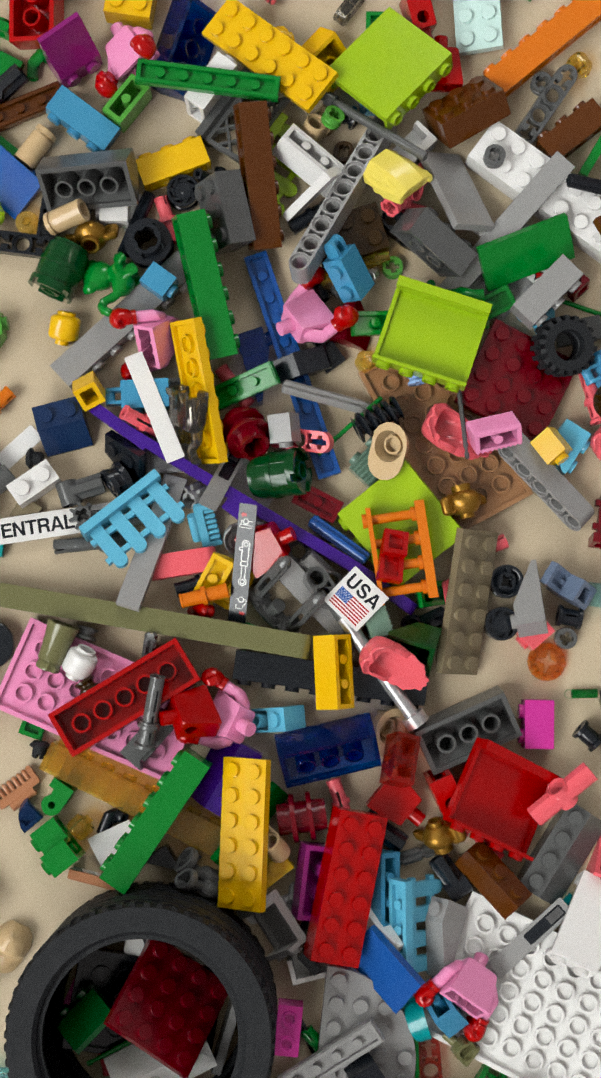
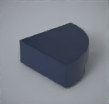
M28 798L23 801L18 813L20 827L23 832L26 833L43 818V814Z

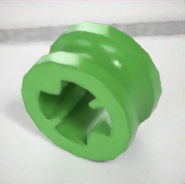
M334 105L326 107L325 112L321 116L323 125L332 130L338 129L345 119L344 112Z
M396 256L387 257L382 263L383 275L393 280L399 278V275L403 272L402 260ZM391 262L395 266H399V269L396 268L394 273H391L390 269H386V266L389 267Z

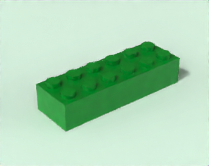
M204 208L177 214L171 218L193 315L194 318L202 317V322L205 325V339L210 351L209 360L238 354L237 348H240V341L238 335L234 334L232 329L235 320L232 310H228L226 303L229 300V293L227 287L223 286L221 281L224 272L221 262H217L215 255L218 252V245L216 239L211 237L210 228H213L210 213L206 214Z
M189 747L185 751H178L170 763L174 766L171 772L167 770L163 773L156 784L160 788L157 792L152 791L142 805L146 808L144 812L141 813L139 811L128 825L132 829L130 833L125 832L114 846L117 852L115 855L111 853L100 867L103 873L99 878L123 895H125L213 764Z

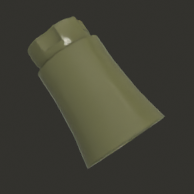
M48 618L36 666L44 671L58 674L80 629L65 622Z

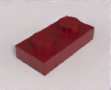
M313 486L305 495H294L291 501L292 504L317 515L331 524H334L338 516L337 513L340 512L344 505V502Z

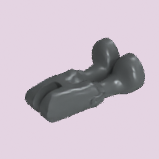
M193 847L185 848L175 865V871L178 873L174 879L176 887L183 891L196 890L202 897L218 902L219 870L210 866L200 867L197 865L199 859L198 851Z

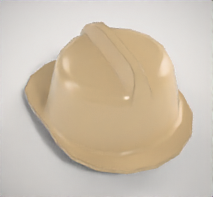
M385 422L380 424L373 434L368 455V466L373 476L380 480L394 478L400 472L405 455L408 453L409 439L400 425L394 422Z
M398 708L388 711L378 710L371 723V732L377 740L380 757L390 764L402 761L410 748V734L402 723L405 717Z

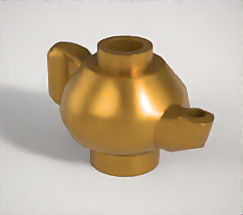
M89 220L78 225L75 233L66 234L65 238L80 245L89 254H93L103 249L109 240L118 237L119 226L117 224H109L104 227L97 221Z
M470 483L452 486V494H447L440 500L442 513L445 516L455 514L460 516L461 520L475 517L474 512L478 510L479 506L487 503L484 495L471 489Z
M439 816L430 818L424 830L415 829L412 832L415 839L423 842L428 848L434 849L437 855L451 852L453 850L452 843L458 844L464 842L467 838L465 831L462 834L449 828L451 823Z

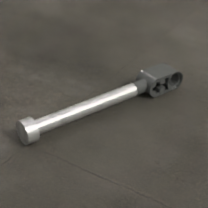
M312 567L303 575V582L311 594L318 593L317 589L324 587L326 584L328 587L324 588V590L329 594L336 586L322 567ZM313 571L318 572L321 576V582L318 585H314L310 581V574ZM320 591L325 597L327 596L324 591ZM324 601L321 608L329 610L346 634H351V642L358 652L361 653L362 648L368 642L366 636L361 629L356 632ZM378 679L405 717L402 723L409 732L417 729L429 719L422 708L416 709L404 690L387 681Z

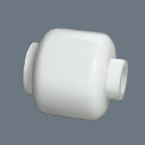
M84 644L70 647L62 663L66 677L78 682L91 676L98 662L95 655L96 652Z

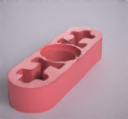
M301 429V433L305 436V443L301 448L305 452L328 453L333 449L334 438L330 433ZM312 439H323L326 441V445L321 447L320 444H312ZM293 443V447L291 448H296L299 446L296 443ZM271 444V447L279 448V444Z

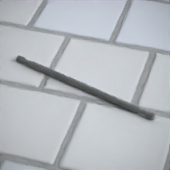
M459 390L457 398L463 447L465 449L464 455L465 459H469L462 392Z

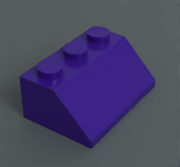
M244 742L241 744L233 743L231 746L219 750L211 748L205 759L213 764L191 795V798L220 817L223 757L261 759L263 753Z

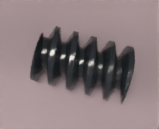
M393 396L389 397V404L382 400L380 408L376 404L372 405V413L366 408L363 410V416L357 412L354 414L355 421L350 418L357 436L363 443L366 442V434L373 438L374 430L380 424L394 422L400 425L399 418L405 419L400 405Z

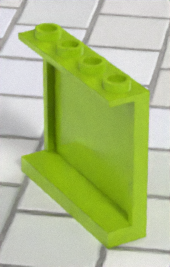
M388 7L329 66L339 75L331 88L335 89L339 86L384 121L385 127L391 130L393 126L401 123L404 115L410 109L416 108L420 99L426 93H430L442 77H446L451 72L453 67L452 53L391 7Z
M399 275L375 352L372 355V362L376 363L375 366L383 370H389V368L398 370V374L404 377L412 378L413 375L422 378L421 381L426 384L435 385L439 383L445 385V389L451 392L458 393L459 390L464 391L493 304Z
M404 459L400 472L394 478L389 480L379 479L337 513L340 517L338 522L345 531L350 529L355 536L353 541L370 553L369 561L373 566L368 528L363 529L361 514H366L365 508L371 509V515L410 510V507L414 506L415 500L424 499L433 560L455 543L457 527L462 528L452 515L445 516L442 513L440 500L406 459ZM412 519L373 525L375 539H382L385 528L409 532V534H414L413 531H418L417 521H412ZM415 543L408 544V553L404 560L417 558V555H422L420 545L416 546ZM377 549L378 559H379L380 549ZM419 568L403 570V582L400 585H403L420 571ZM388 583V584H390L391 586H394V585H395V586H398V585H399V584Z

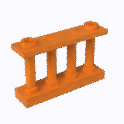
M424 499L415 500L414 506L410 507V510L371 515V509L365 508L366 514H361L363 529L368 528L375 576L377 575L378 566L377 549H380L382 539H375L373 525L409 519L417 521L418 531H413L414 534H409L408 544L415 543L416 546L420 545L422 555H417V558L404 560L403 570L419 568V570L424 569L425 579H421V582L383 588L382 581H376L377 587L387 597L417 592L428 593V598L439 597Z

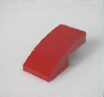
M384 529L376 581L399 585L403 582L404 558L408 553L409 532Z

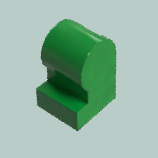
M59 775L54 777L49 784L54 789L53 792L45 796L41 802L42 811L49 816H54L61 812L78 789Z

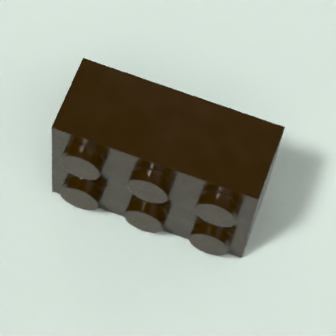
M376 202L352 209L338 235L343 237L346 245L355 244L363 261L389 254L390 244ZM325 255L324 259L322 260L321 264L319 265V266H321V267L325 270V274H327V271H326V269L324 268V266H323L322 263H323L324 260L327 258V255Z

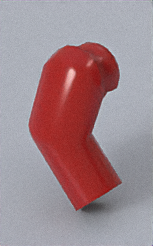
M203 603L189 606L187 609V614L212 618L215 613L213 605L204 606Z

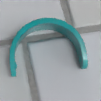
M412 998L405 1005L404 1010L409 1031L418 1042L431 1040L432 1036L423 1007H420L416 1003L415 998Z

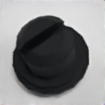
M33 448L27 450L25 462L29 469L44 460L42 452H34Z
M34 740L30 743V746L33 747L31 756L35 759L38 756L39 759H45L47 749H50L51 745L46 741Z

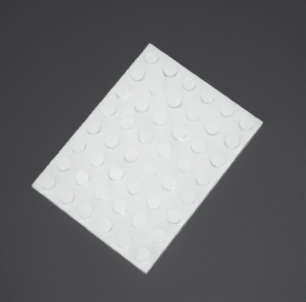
M473 890L465 907H468V912L454 961L463 960L468 957L473 958L476 952L486 954L489 958L486 968L496 974L497 977L496 987L499 999L496 1009L489 1018L490 1022L481 1041L476 1042L480 1047V1051L474 1059L510 1078H601V966L596 975L583 978L576 975L571 967L567 965L560 966L552 962L551 957L546 955L545 952L546 949L553 946L558 932L553 930L503 977H499L489 965V961L534 920L516 911L505 920L482 894ZM423 1007L431 1036L451 1046L442 1038L444 1033L437 1027L427 1008ZM462 1010L465 1017L469 1015L467 1012ZM463 1029L455 1034L457 1038L460 1035H464Z

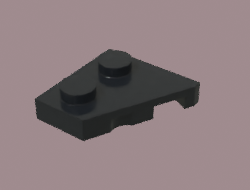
M115 431L107 432L105 434V453L113 463L118 461L122 464L135 484L145 476L146 452Z

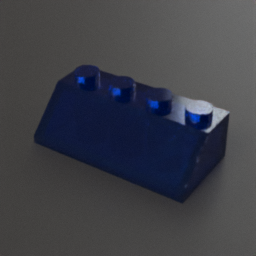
M172 0L156 45L157 51L160 53L156 60L206 67L215 45L203 37L201 32L212 20L216 12L200 0ZM149 86L160 94L185 102L184 95L187 91Z
M370 712L274 735L286 788L382 766Z

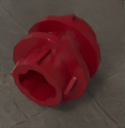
M241 405L231 409L224 419L221 420L223 423L224 442L229 452L236 458L251 461L265 454L268 448L271 447L268 422L265 421L264 416L257 409Z
M305 791L306 800L294 802L293 793L288 794V803L276 804L279 835L293 834L294 843L299 842V833L310 832L311 840H316L315 831L328 829L324 797L311 799L310 791Z

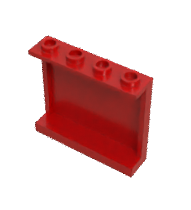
M477 737L443 820L451 823L449 828L463 834L464 831L471 833L469 838L483 843L486 840L490 842L489 847L501 853H503V850L508 851V857L516 861L522 862L523 859L533 861L534 858L527 855V851L538 823L529 814L527 808L546 793V788L552 780L562 777L489 739Z

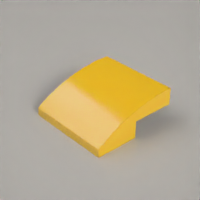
M213 552L194 590L200 589V586L207 588L227 582L229 593L231 594L234 559ZM252 571L250 573L249 587L255 578ZM230 597L209 603L211 605L215 603L229 611Z

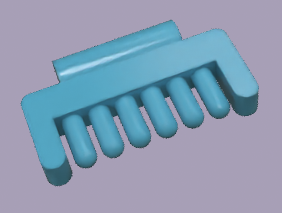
M199 503L194 504V513L187 515L193 542L201 541L203 547L221 545L223 541L219 533L220 529L217 528L219 526L216 523L217 519L214 518L216 514L213 513V510Z

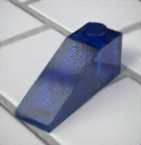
M262 326L237 334L240 341L239 351L246 371L269 361V346L273 344L269 332L264 333ZM265 391L255 395L258 406L263 405Z

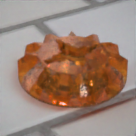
M541 643L537 648L530 651L527 665L534 677L543 681H551L562 675L566 667V660L560 647L552 643ZM549 652L550 660L556 662V665H549L545 672L544 664L537 661V659L546 658Z

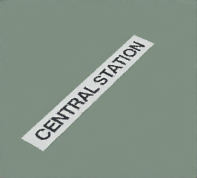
M110 502L94 504L90 511L97 510L99 512ZM77 507L1 518L0 545L81 533L80 530L75 529L77 522H69V519L73 517V513L69 509L75 510ZM86 510L84 513H78L80 522L83 519L87 520L89 518ZM136 516L129 521L132 525L142 524Z

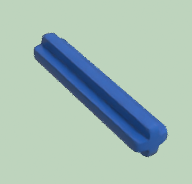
M317 515L310 519L308 523L309 528L362 565L369 560L370 553L326 521Z

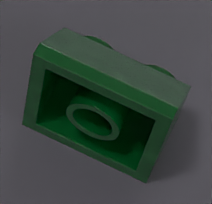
M417 622L389 631L387 638L401 644L413 653L425 665V675L429 679L435 662L442 629Z
M92 982L87 987L83 985L75 993V999L69 1005H63L56 1013L57 1018L55 1022L57 1029L78 1055L106 1027L103 1023L113 1006L112 1001Z

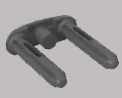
M281 556L257 583L251 584L248 598L260 616L273 629L299 633L300 628L324 604L325 596L321 592L313 593L292 616H286L283 613L286 608L284 601L278 598L272 601L270 598L272 595L269 593V590L274 587L291 567V558L289 556ZM303 614L304 617L300 620L299 616Z

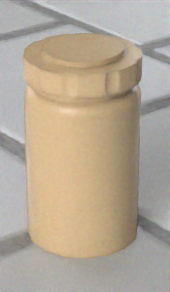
M37 124L36 130L31 132L14 154L30 170L37 166L52 146V143L57 140L54 134L41 124Z
M80 198L43 214L44 225L47 231L54 236L90 220L88 207Z

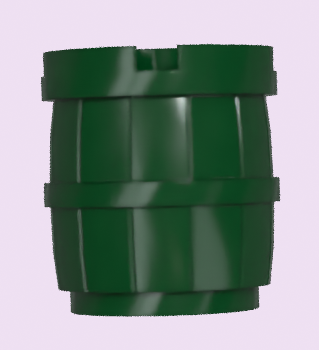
M56 236L50 240L44 252L40 255L36 270L32 272L28 283L32 287L34 283L40 286L38 291L60 302H63L65 298L67 299V304H70L75 296L74 291L80 281L83 280L89 263V253L80 245L66 238Z
M301 447L290 448L287 451H271L249 461L246 476L252 494L260 499H279L290 495L299 496L307 494L306 492H309L312 486V470L306 467L305 461L309 460L305 450Z

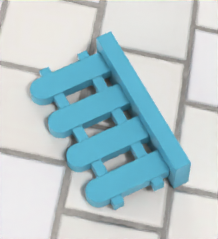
M155 469L78 527L87 542L90 541L94 548L99 546L108 556L105 561L109 566L114 563L118 568H125L129 563L126 555L128 551L133 548L137 553H144L148 548L145 540L147 536L152 534L155 538H163L167 532L164 525L165 522L171 519L174 523L180 524L185 520V513L183 511L185 505L182 501L176 503L167 493L170 489L166 483L161 486V476ZM154 501L165 512L159 518L148 507ZM135 516L146 527L140 533L129 522ZM116 531L127 542L121 548L111 538V535Z
M426 874L425 879L416 881L414 877H409L407 880L397 877L389 878V925L392 926L404 944L399 953L417 973L427 971V952L417 955V948L426 946V930H417L416 923L425 921L431 897L442 890L441 880L435 879L433 874ZM426 896V904L416 906V898Z

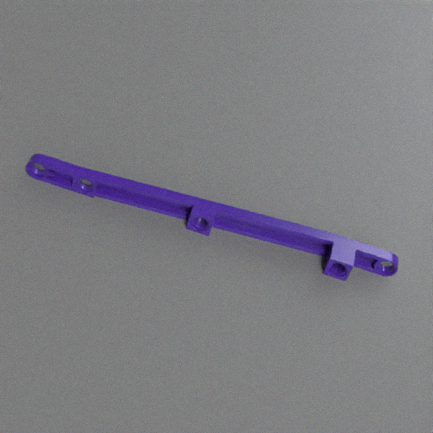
M99 404L88 410L143 451H149L166 461L158 442L132 428ZM184 458L169 463L208 486L213 477L210 473ZM229 486L224 496L227 500L221 508L238 520L240 503L257 505V517L267 523L275 522L281 531L291 526L296 533L297 541L349 572L356 566L377 586L375 574L361 563ZM382 582L383 588L391 587L387 582ZM405 595L388 597L389 601L409 615H412L418 607L416 603Z

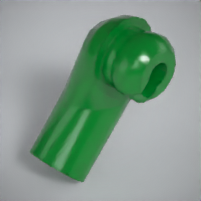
M41 48L28 60L27 77L32 82L38 81L39 66L42 62L47 64Z

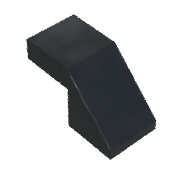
M325 345L293 352L273 361L281 384L285 380L292 381L302 376H314L332 368Z
M166 843L153 852L147 863L175 869L178 858L170 845ZM198 846L195 849L199 853V859H201L203 857V853Z

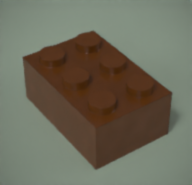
M483 75L472 78L466 85L451 90L448 95L430 102L429 106L422 109L429 131L450 149L511 115L504 89Z

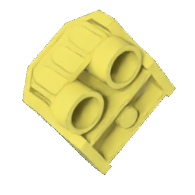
M385 149L372 158L363 173L364 183L371 186L375 193L400 205L404 202L403 200L427 182L433 181L432 175L427 170L422 169L412 160L398 154L397 151Z

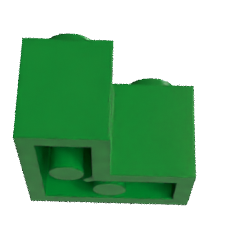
M58 815L53 816L29 835L32 838L30 842L35 850L38 852L42 851L44 854L40 858L43 870L48 875L52 874L54 878L86 853Z

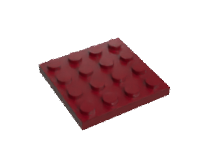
M495 319L473 362L465 390L461 391L463 407L483 418L513 411L521 423L522 433L532 441L549 426L573 376L553 377V375L545 374V369L539 370L537 367L539 362H533L532 359L535 353L534 351L530 352V346H534V342L531 341L532 337ZM556 351L558 356L563 360H567L569 358L566 355ZM457 396L454 400V403L458 404Z
M147 940L103 1024L180 1077L188 1078L228 993L216 975L191 959L188 955L182 953L174 945L157 940Z

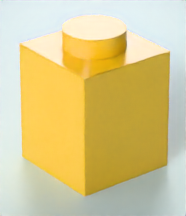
M94 371L72 381V392L85 412L106 401L105 389Z
M547 427L530 442L547 465H561L569 458L568 454L573 450L554 427Z

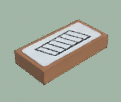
M72 866L69 869L68 879L115 890V888L99 878L102 873Z

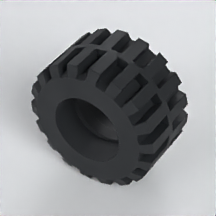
M563 315L551 318L543 322L542 326L537 327L534 331L537 335L531 338L534 346H530V352L534 351L535 353L532 359L533 362H539L537 365L538 369H545L544 373L553 375V377L573 376L587 369L590 366L588 362L594 361L595 356L592 354L597 352L598 347L594 346L597 337H592L593 328L586 327L588 322L585 320L579 321V317L575 315ZM560 332L566 334L572 342V353L567 360L560 358L555 350V340Z

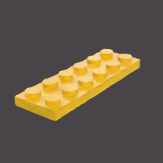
M226 0L201 32L203 37L252 73L281 76L279 92L309 114L339 77L334 69L237 0Z
M202 317L170 322L195 463L218 464L228 462V449L223 437V423L218 409L219 400L215 393V379L211 371L210 351L206 344V329L202 322Z
M223 757L218 907L257 913L266 912L270 759Z

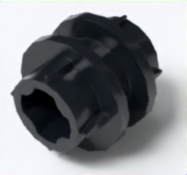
M144 218L137 220L129 227L125 234L124 245L127 254L136 265L143 269H148L153 261L162 265L173 255L174 242L172 235L164 223L156 219ZM151 238L158 239L155 246H151L147 250L141 249L144 242L150 241Z

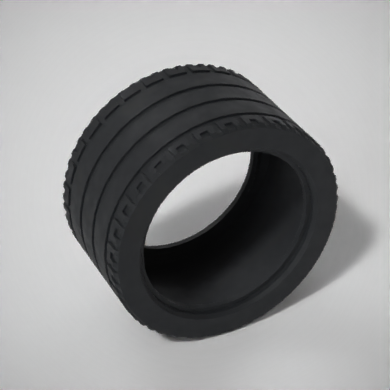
M144 881L143 884L139 885L136 882L132 883L125 895L117 890H107V892L95 896L93 900L85 902L60 924L34 954L32 960L29 961L20 976L19 984L14 988L13 996L8 1006L10 1012L6 1016V1030L4 1031V1038L6 1039L4 1044V1051L6 1052L5 1065L9 1067L8 1078H93L81 1066L72 1050L62 1048L63 1035L56 1027V1013L63 1006L65 986L74 965L101 947L115 942L134 939L162 941L190 952L204 962L225 987L236 1015L238 1041L225 1063L221 1075H215L212 1078H270L275 1054L277 993L276 984L273 981V971L271 970L270 962L264 956V948L259 943L257 936L252 935V929L233 913V909L220 908L217 901L202 897L196 890L183 891L177 888L173 882L163 884V881Z

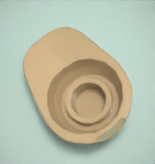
M15 920L7 921L0 926V973H10L15 970L32 945L33 936L30 928L15 922Z

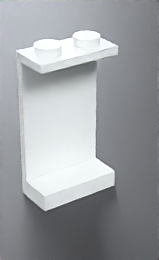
M583 870L576 875L574 884L577 887L553 946L546 949L545 954L551 957L552 962L560 966L567 965L574 969L573 972L576 975L587 978L596 975L601 966V878Z

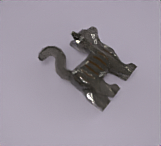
M181 384L166 387V393L170 396L168 415L180 445L189 444L187 450L189 461L192 464L200 465L202 459L198 457L197 449L202 444L203 430L207 421L209 394L206 391L199 390L197 398L189 397V386Z

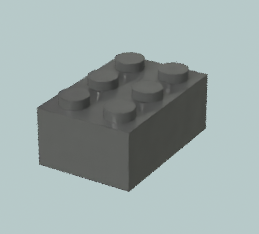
M240 169L213 172L195 185V198L199 203L200 209L205 208L206 214L210 213L213 228H210L211 237L216 239L218 245V252L215 254L235 252L256 240Z
M430 207L406 209L390 232L440 277H461L477 255L472 249V244L466 239L458 237L455 234L456 230L450 224L443 223L438 218L439 215L434 209Z

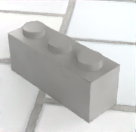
M562 254L512 305L510 311L529 330L534 325L540 327L548 318L546 313L551 308L554 310L558 309L565 301L563 296L568 291L572 294L582 284L579 280L584 273Z

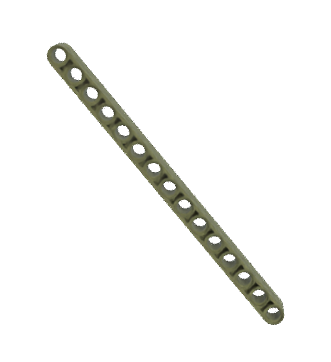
M0 582V607L144 632L149 631L150 633L155 632L161 635L307 660L309 658L312 635L148 607H141L140 612L117 606L116 602Z

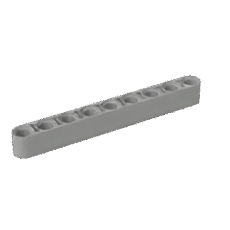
M375 115L373 120L385 127L384 121ZM393 126L391 131H393L396 134L397 126ZM368 128L289 258L291 278L297 284H306L312 279L326 255L324 245L334 234L339 233L367 186L364 183L363 173L369 161L383 150L388 149L392 143Z

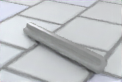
M285 380L281 389L284 394L355 413H361L371 404V402L291 380Z

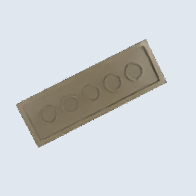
M457 527L435 669L437 673L477 675L498 540L497 532Z

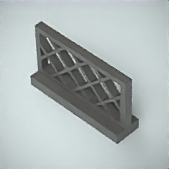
M244 67V68L241 70V71H244V72H251V71L248 70L246 67ZM222 96L196 129L195 133L197 136H201L204 145L215 148L239 163V157L233 152L232 147L237 145V139H231V131L236 130L235 124L230 125L229 120L234 115L233 105L243 102L245 98ZM287 97L278 98V103L267 101V107L273 106L269 127L272 126L291 101ZM227 132L228 141L220 143L214 141L218 134Z

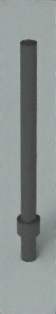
M326 92L321 98L323 104L327 107L330 105L339 107L345 115L422 161L427 159L428 152L342 102L336 94Z

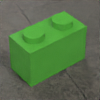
M131 73L102 108L104 116L120 127L122 133H125L153 99L149 86L135 84V75Z

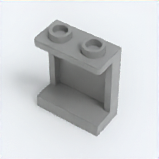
M276 889L266 893V912L236 911L241 920L253 915L273 946L274 950L265 957L268 962L275 959L279 962L288 955L293 957L302 950L301 945L306 942V935Z

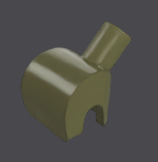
M445 1034L442 1036L451 1045L450 1050L465 1067L470 1065L480 1051L479 1045L476 1042L468 1041L465 1035H460L458 1038L455 1035L451 1038H448Z

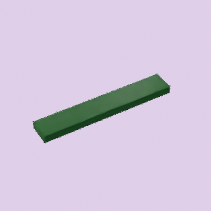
M138 58L135 84L261 101L267 100L277 103L281 76Z

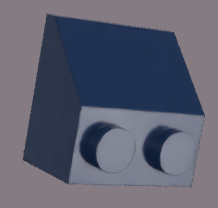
M76 397L32 407L36 428L48 458L94 446L86 413Z

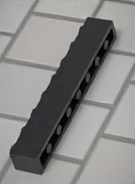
M236 650L232 679H238L237 684L251 686L253 681L260 682L262 688L275 689L276 685L285 686V691L299 693V688L309 689L308 694L316 695L313 660ZM353 666L354 696H357L356 701L370 703L372 698L379 699L381 705H395L376 677L364 674L361 667ZM427 686L423 687L421 691L417 689L404 690L416 709H418L419 705L425 706Z

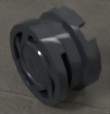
M180 174L174 176L167 185V196L170 205L180 212L193 210L198 204L195 198V185L197 181L187 174Z
M118 461L111 464V468L100 471L105 485L115 498L134 485L130 475Z
M502 565L495 568L492 572L490 590L499 598H511L518 594L524 577L517 567Z
M498 607L490 610L485 618V633L490 638L500 641L512 638L517 633V629H512L510 615L514 614L513 610L507 607Z

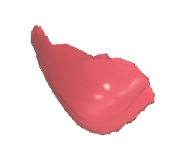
M446 403L434 404L422 424L421 432L423 436L443 451L465 458L459 413ZM468 442L470 457L468 460L478 459L479 457L487 458L492 453V451H489L488 453L484 452L477 455Z
M375 636L366 643L359 654V663L364 674L387 681L402 690L417 689L421 691L423 687L427 686L426 683L429 682L428 677L425 675V665L404 646L391 639Z

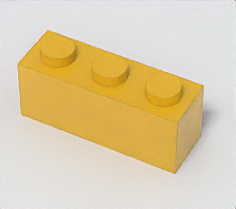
M189 136L179 144L165 145L160 151L155 153L147 152L136 159L145 190L149 192L167 186L174 176L187 174L192 177L196 168H201L205 171L212 169L201 136Z
M351 634L313 636L316 710L355 708Z

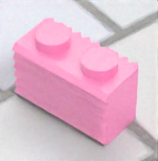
M513 411L466 422L467 440L477 455L484 452L488 453L489 451L493 452L494 449L498 450L499 448L503 449V447L507 448L508 446L512 447V445L522 444V426Z

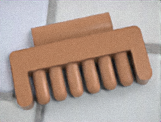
M30 765L26 766L25 770H21V774H16L18 780L15 777H12L11 781L8 780L6 782L8 787L2 784V789L0 788L1 810L10 806L13 811H16L26 798L30 800L38 794L35 786L41 782V779Z

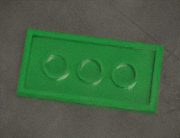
M565 213L476 247L485 288L488 292L548 269L562 254L569 260L575 258L568 216Z

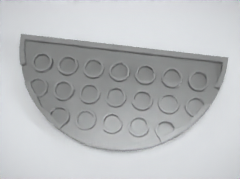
M327 964L318 1050L372 1017L386 1039L385 1042L370 1050L369 1053L384 1077L414 1078L416 1065L415 1043L407 1026L404 1011L401 1010L395 1014L374 990L373 981L366 975L357 972L352 967ZM345 1067L327 1078H348L344 1071Z

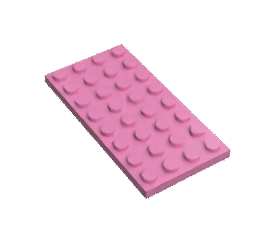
M30 617L0 685V710L59 736L48 714L79 696L80 690L75 689L74 686L82 680L75 682L68 679L62 665L58 674L44 671L36 666L47 624ZM75 637L71 645L73 647L78 646V644H84L96 652L95 655L98 662L92 675L95 677L93 679L94 682L98 684L134 663L127 658L78 637ZM170 700L161 705L160 707H162L165 710L168 707ZM143 717L93 746L90 750L140 771L120 751L139 731L138 721ZM174 729L145 762L143 761L141 772L160 779L167 770L171 772L174 767L170 764L178 751L183 750L185 746L184 743L176 739Z

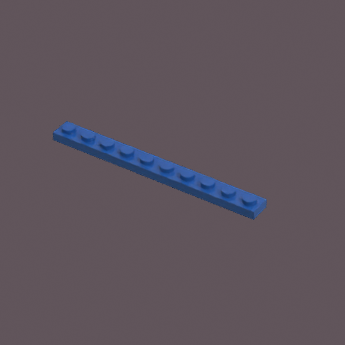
M266 250L244 257V262L277 359L300 351L298 343L291 333L280 336L276 330V323L281 321L284 302ZM302 376L292 380L312 386L309 376ZM290 395L295 413H299L301 429L327 432L318 402ZM312 439V444H320L322 447L326 445V441L323 439ZM334 449L320 456L317 453L309 452L318 481L341 473Z

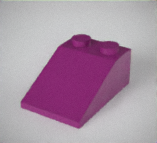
M77 11L37 39L50 70L61 85L66 88L75 87L81 82L83 77L95 73L103 64L100 53Z

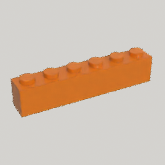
M571 0L572 3L567 7L565 5L561 6L554 13L555 17L550 21L546 19L536 28L537 31L531 36L530 34L524 36L518 43L519 46L514 50L508 49L496 65L491 63L483 71V76L503 88L507 98L601 21V0Z

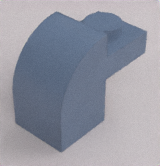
M554 561L550 563L540 580L548 591L582 610H586L597 592L586 580L571 574Z

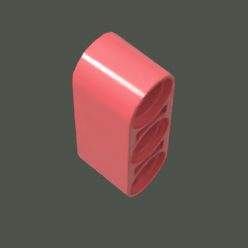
M209 546L161 554L152 581L203 573L213 552H216V547Z

